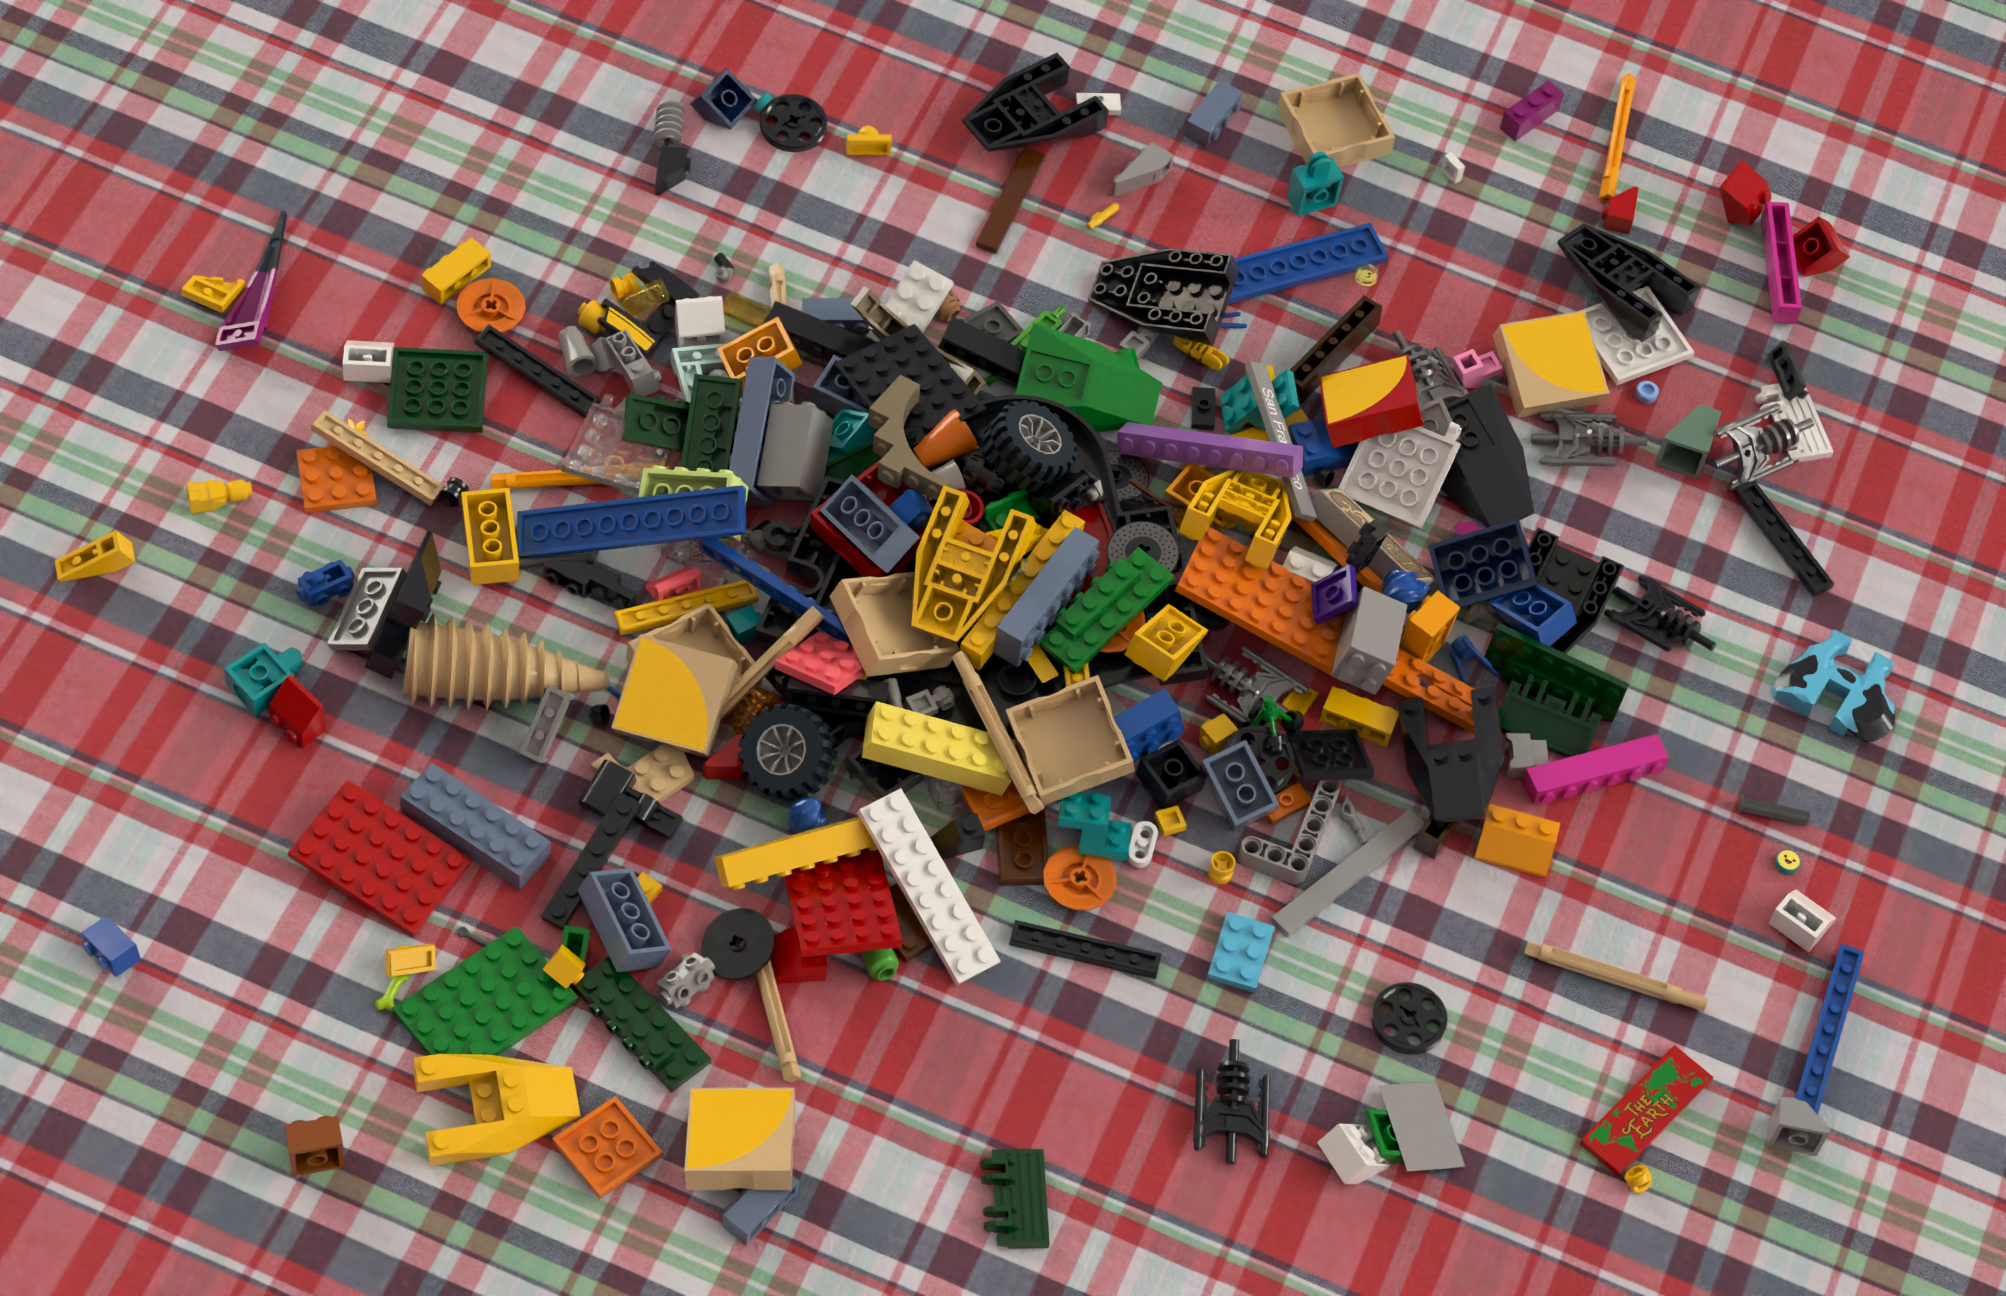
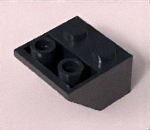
M1067 472L1059 481L1054 482L1053 485L1035 494L1032 497L1031 506L1039 516V520L1050 529L1064 510L1070 513L1079 511L1085 504L1089 477L1082 473Z

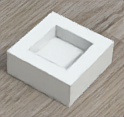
M1450 152L1444 156L1441 170L1456 184L1462 180L1465 165Z

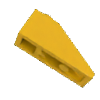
M116 530L54 560L57 578L60 582L117 572L136 562L132 542Z

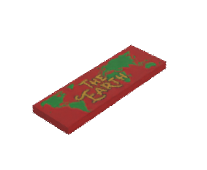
M1674 1045L1581 1139L1579 1144L1619 1177L1708 1086L1714 1077Z

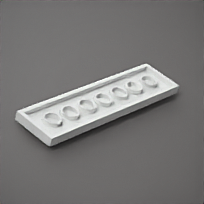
M900 788L859 809L857 813L956 986L999 964L1001 961L903 790Z

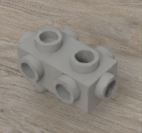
M693 953L691 956L684 954L680 957L681 964L657 982L661 992L659 997L665 1005H672L676 1009L684 1007L690 1003V997L695 993L703 992L709 988V982L715 978L712 973L715 966L708 957L703 958L697 953Z

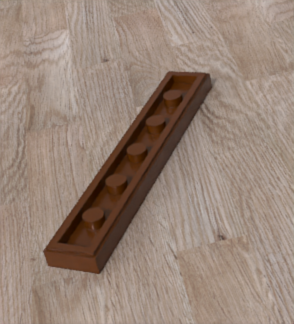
M1027 147L1024 148L976 241V247L997 254L1045 160L1046 154Z

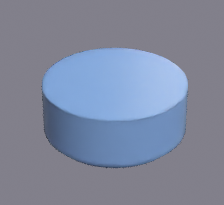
M1651 381L1640 382L1635 390L1636 398L1645 404L1655 402L1659 394V388Z

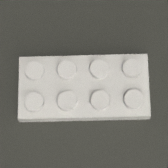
M914 260L885 306L908 326L915 324L924 333L954 283L947 277ZM871 330L866 335L867 339L871 341H880Z

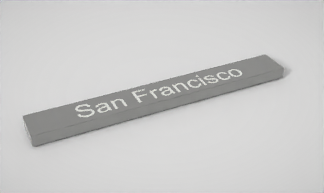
M1253 361L1247 362L1245 369L1270 442L1292 444L1266 365ZM1300 470L1294 478L1282 477L1295 518L1309 522L1317 519L1302 471Z

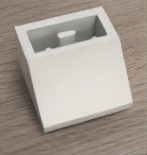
M722 296L676 300L675 334L678 348L725 343Z
M347 340L344 345L343 354L344 381L391 383L394 343Z
M1794 890L1788 893L1778 905L1768 924L1807 952H1810L1835 922L1836 917L1798 890Z
M1338 1124L1317 1142L1344 1184H1358L1390 1167L1388 1161L1380 1157L1377 1145L1372 1139L1373 1134L1364 1125Z

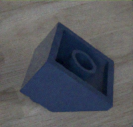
M726 68L708 83L690 105L704 120L730 130L757 102V99Z

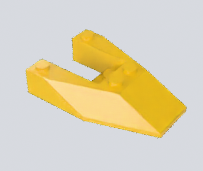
M1232 469L1204 481L1186 510L1178 532L1184 534L1190 540L1201 541L1216 515L1221 516L1225 521L1236 522L1243 525L1249 531H1257L1245 560L1254 567L1267 569L1292 518L1284 482L1265 474Z
M943 486L916 551L911 626L958 643L1007 585L1009 578L1029 546L1037 524L1033 516L1011 509L993 553L955 540L970 501L966 493Z
M435 1054L415 1057L413 1060V1073L417 1092L469 1085L475 1125L426 1132L425 1145L429 1167L507 1155L581 1117L572 1067L480 1054Z

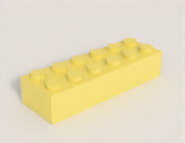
M877 701L867 716L862 758L1001 796L1012 781L988 732ZM1011 739L1012 742H1013V744H1014V746H1015V745H1016V740Z

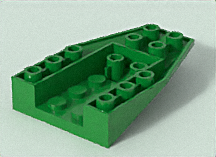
M1033 323L1015 395L1036 396L1055 401L1082 416L1096 432L1116 431L1121 429L1127 422L1152 425L1162 382L1101 344Z

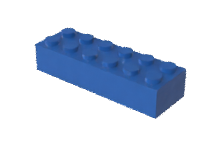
M1166 688L1113 717L1123 734L1134 763L1139 757L1158 750L1162 744L1178 739L1185 732L1180 710Z

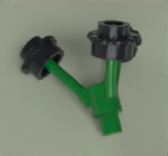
M1268 695L1263 697L1262 708L1252 722L1246 721L1236 727L1239 731L1242 728L1257 725L1262 718L1264 721L1269 722L1271 736L1265 737L1266 744L1264 747H1269V751L1273 752L1283 750V745L1288 743V741H1285L1284 734L1276 733L1274 721L1278 718V715L1282 717L1281 724L1284 730L1290 734L1297 733L1303 727L1304 719H1302L1303 714L1299 711L1282 712L1273 702L1272 696ZM1245 734L1240 738L1241 742L1247 740L1249 745L1254 743L1253 737L1249 734Z

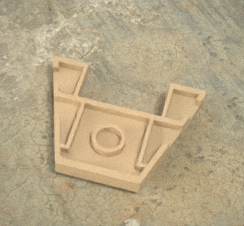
M663 743L626 768L635 774L637 780L632 790L640 794L646 793L655 798L659 803L694 780V773L685 753ZM606 753L591 763L590 769L596 773L604 759L610 760L619 766L620 764L609 753Z

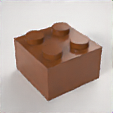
M321 1116L316 1120L310 1121L296 1120L291 1124L285 1125L292 1176L345 1168L338 1116Z

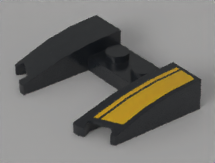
M654 261L649 263L650 267L640 269L639 266H636L631 270L636 277L663 300L649 318L641 324L626 311L605 298L601 302V306L606 308L605 317H599L597 320L611 335L626 329L643 356L675 324L676 300L694 299L700 296L688 284Z

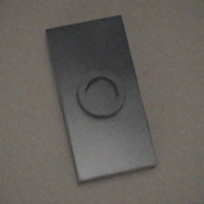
M1192 387L1191 428L1214 430L1215 388Z

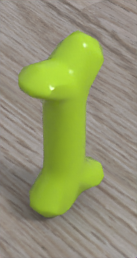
M409 974L391 977V982L385 995L375 1001L377 1010L387 1009L393 1012L392 1007L395 1006L394 998L400 985L410 979Z

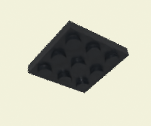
M1356 729L1298 731L1295 734H1290L1286 731L1285 738L1292 747L1295 764L1302 781L1362 780L1373 778L1374 768Z

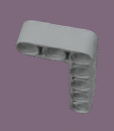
M1333 780L1319 781L1292 850L1258 837L1248 836L1243 839L1238 854V860L1241 865L1293 885L1303 883L1336 804L1341 786L1340 782Z

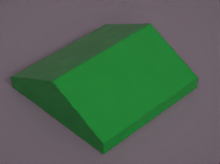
M1368 1109L1365 1111L1380 1157L1392 1164L1404 1162L1387 1110Z

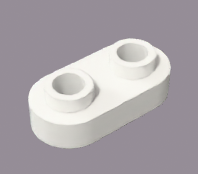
M1149 821L1137 823L1132 833L1127 860L1132 866L1137 868H1143L1150 864L1156 844L1158 829ZM1141 835H1146L1148 838H1143Z

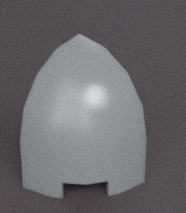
M599 337L589 347L598 361L596 370L611 371L618 367V364L605 338Z

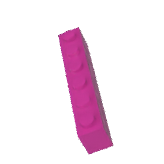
M1767 201L1761 216L1773 323L1796 324L1802 305L1789 203Z
M1658 734L1527 768L1522 783L1533 805L1539 803L1547 804L1561 797L1570 798L1576 793L1592 792L1602 786H1614L1628 779L1632 781L1643 775L1658 774L1665 769L1669 756Z

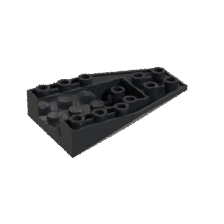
M1173 248L1101 261L1088 301L1141 327L1213 346L1240 269L1232 254Z
M1491 383L1445 404L1453 423L1460 425L1462 431L1459 435L1460 440L1456 441L1461 444L1440 489L1486 528L1518 518L1522 520L1534 514L1523 446Z
M1537 527L1528 546L1537 583L1571 602L1577 621L1573 627L1550 646L1567 654L1596 626L1620 579L1624 565L1602 556L1599 563L1557 545L1559 536ZM1505 621V626H1507V627H1509V628H1512V627Z

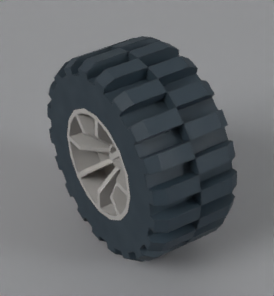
M1027 400L1014 401L1004 406L986 427L983 436L985 456L989 457V464L996 468L995 472L999 476L1002 475L1009 484L1013 483L1016 485V488L1020 490L1027 489V492L1032 493L1040 492L1066 475L1076 461L1077 447L1076 443L1073 442L1074 436L1072 432L1068 431V426L1059 419L1060 417L1056 413H1051L1049 408L1041 407L1036 402L1028 403Z
M782 703L775 704L774 709L770 707L762 709L763 715L755 714L750 719L753 722L750 727L746 725L742 731L746 735L744 739L739 740L738 745L742 747V752L738 753V760L744 762V765L740 768L744 775L749 776L747 781L752 786L757 787L758 791L786 801L808 797L807 793H817L820 790L818 785L820 783L826 785L829 781V778L826 776L829 771L834 772L835 765H832V760L837 759L838 751L833 750V746L837 743L835 737L830 735L832 732L830 726L824 723V719L819 715L794 704H788L787 706Z

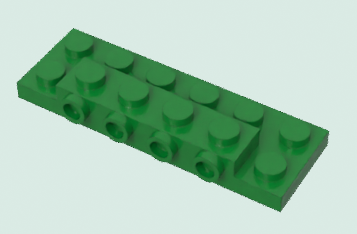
M1140 547L1126 559L1121 558L1118 562L1115 560L1110 562L1105 570L1106 573L1101 578L1096 576L1090 582L1089 590L1085 593L1079 592L1074 597L1073 605L1069 609L1064 607L1057 613L1056 626L1040 640L1039 646L1072 673L1077 674L1174 581V575Z

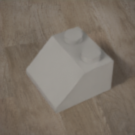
M1781 1097L1768 1121L1767 1147L1817 1156L1830 1134V1128L1807 1102L1800 1101L1794 1097Z

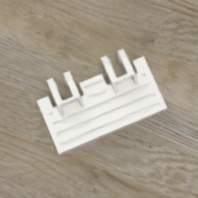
M1779 383L1760 387L1761 392L1756 395L1755 400L1759 404L1767 403L1761 406L1760 410L1775 403L1781 406L1778 414L1772 416L1773 422L1786 418L1791 419L1794 424L1811 418L1814 422L1813 427L1799 432V442L1788 449L1791 450L1787 452L1789 458H1792L1794 461L1805 462L1832 457L1834 451L1809 394L1803 399L1796 396L1789 401L1784 397Z

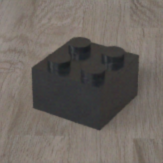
M1181 739L1141 758L1135 773L1162 810L1202 791L1208 776Z

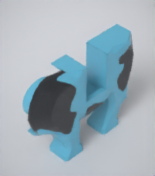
M1832 630L1827 640L1819 644L1810 645L1803 656L1789 664L1779 674L1771 689L1773 699L1808 718L1821 694L1827 688L1845 698L1829 729L1843 737L1846 731L1864 742L1879 740L1894 728L1895 707L1884 693V678L1890 675L1895 663L1891 659L1875 652L1862 676L1849 669L1836 667L1833 663L1834 658L1846 655L1853 640L1837 630Z

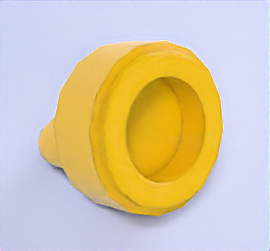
M1644 1165L1631 1168L1624 1176L1627 1185L1634 1193L1646 1191L1652 1183L1651 1173L1648 1167Z

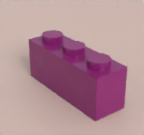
M1549 80L1504 112L1500 129L1516 142L1560 109L1564 92Z

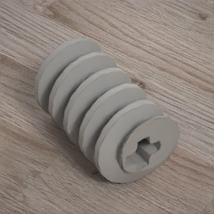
M664 101L657 107L653 142L659 149L660 146L678 148L681 146L680 141L682 140L685 107L678 101Z

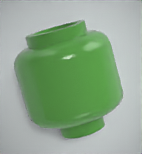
M892 948L865 951L862 955V962L870 977L874 979H890L895 975L899 966V961Z

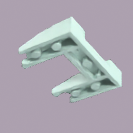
M727 343L672 348L670 363L674 377L678 378L684 401L689 403L691 401L694 374L703 375L704 373H710L714 369H726L717 349ZM740 398V400H739V406H740V407H741L742 398Z

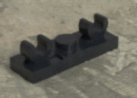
M1782 340L1767 356L1784 397L1789 401L1796 396L1803 399L1809 394L1808 391L1804 390L1807 386L1789 344Z

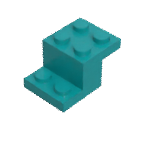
M1288 369L1271 381L1284 419L1299 408L1294 374ZM1246 375L1220 396L1225 431L1230 434H1234L1247 422L1266 431L1248 375Z
M1079 792L1060 800L1058 826L1081 829L1078 853L1127 861L1131 823L1109 820L1111 796L1100 793Z

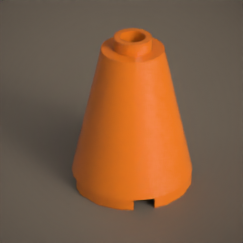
M956 409L950 411L913 448L915 457L925 468L937 466L980 449L966 422L960 421L958 418L961 415Z

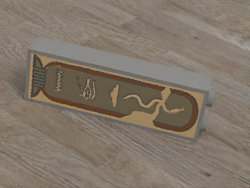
M1341 488L1317 490L1311 495L1317 519L1347 548L1354 541L1358 542L1361 537L1358 533L1365 522L1370 523L1374 520ZM1390 534L1387 535L1368 565V568L1382 581H1384V577L1390 571L1398 569L1418 573L1416 580L1424 581L1426 586L1429 585L1430 589L1428 592L1437 582V579Z

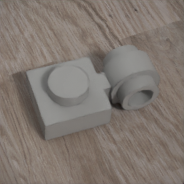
M1139 326L1137 333L1132 330L1119 344L1118 350L1132 348L1136 351L1137 360H1139L1150 348V344L1157 340L1159 332Z
M940 686L933 691L932 696L928 689L906 697L905 704L910 711L932 716L938 713L939 708L941 710L951 708L954 705V696L949 688Z

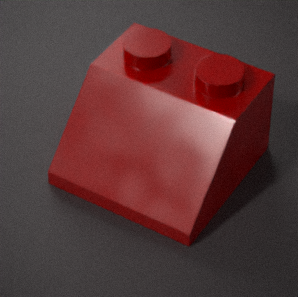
M1739 161L1719 187L1729 223L1751 226L1764 210L1767 201L1770 202L1772 199L1768 182L1744 161Z
M1820 216L1793 235L1796 265L1804 277L1831 271L1850 258L1831 223Z
M291 674L288 675L269 703V719L277 728L281 727L285 731L286 736L291 742H297L304 748L326 731L324 705Z
M794 925L775 935L773 965L776 984L826 981L827 956L801 957Z

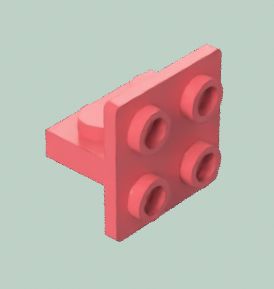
M683 567L647 583L645 589L654 602L702 590L701 572L697 567L690 570L688 567Z

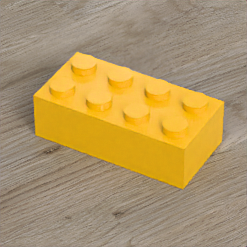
M510 489L461 492L471 585L520 581Z

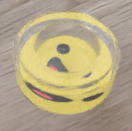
M1368 264L1357 268L1355 279L1362 286H1372L1377 282L1379 273L1376 267Z

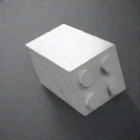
M785 401L780 404H771L757 486L777 500L815 501L824 481L834 420L811 402H802L801 405Z
M1364 586L1357 596L1358 605L1349 609L1344 615L1331 676L1375 695L1396 664L1407 604Z

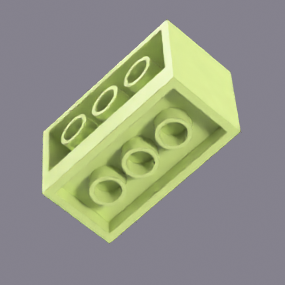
M654 465L652 468H643L639 497L743 485L746 488L747 502L749 487L730 470L720 469L719 472H711L709 469L697 468V471H689V469L684 467H675L674 470H669L666 467ZM741 535L718 538L721 541L740 542Z

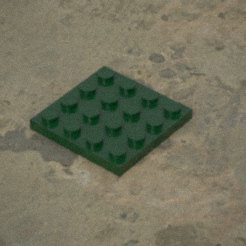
M394 347L387 428L482 433L488 352Z

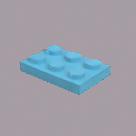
M1227 912L1207 979L1255 993L1275 926Z

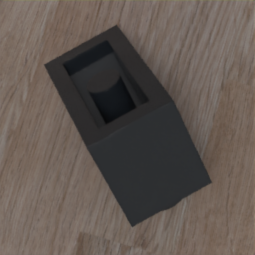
M660 146L655 195H661L685 180L686 171L690 172L691 158H687V148Z
M976 813L954 819L931 836L930 839L942 860L983 849L986 833Z

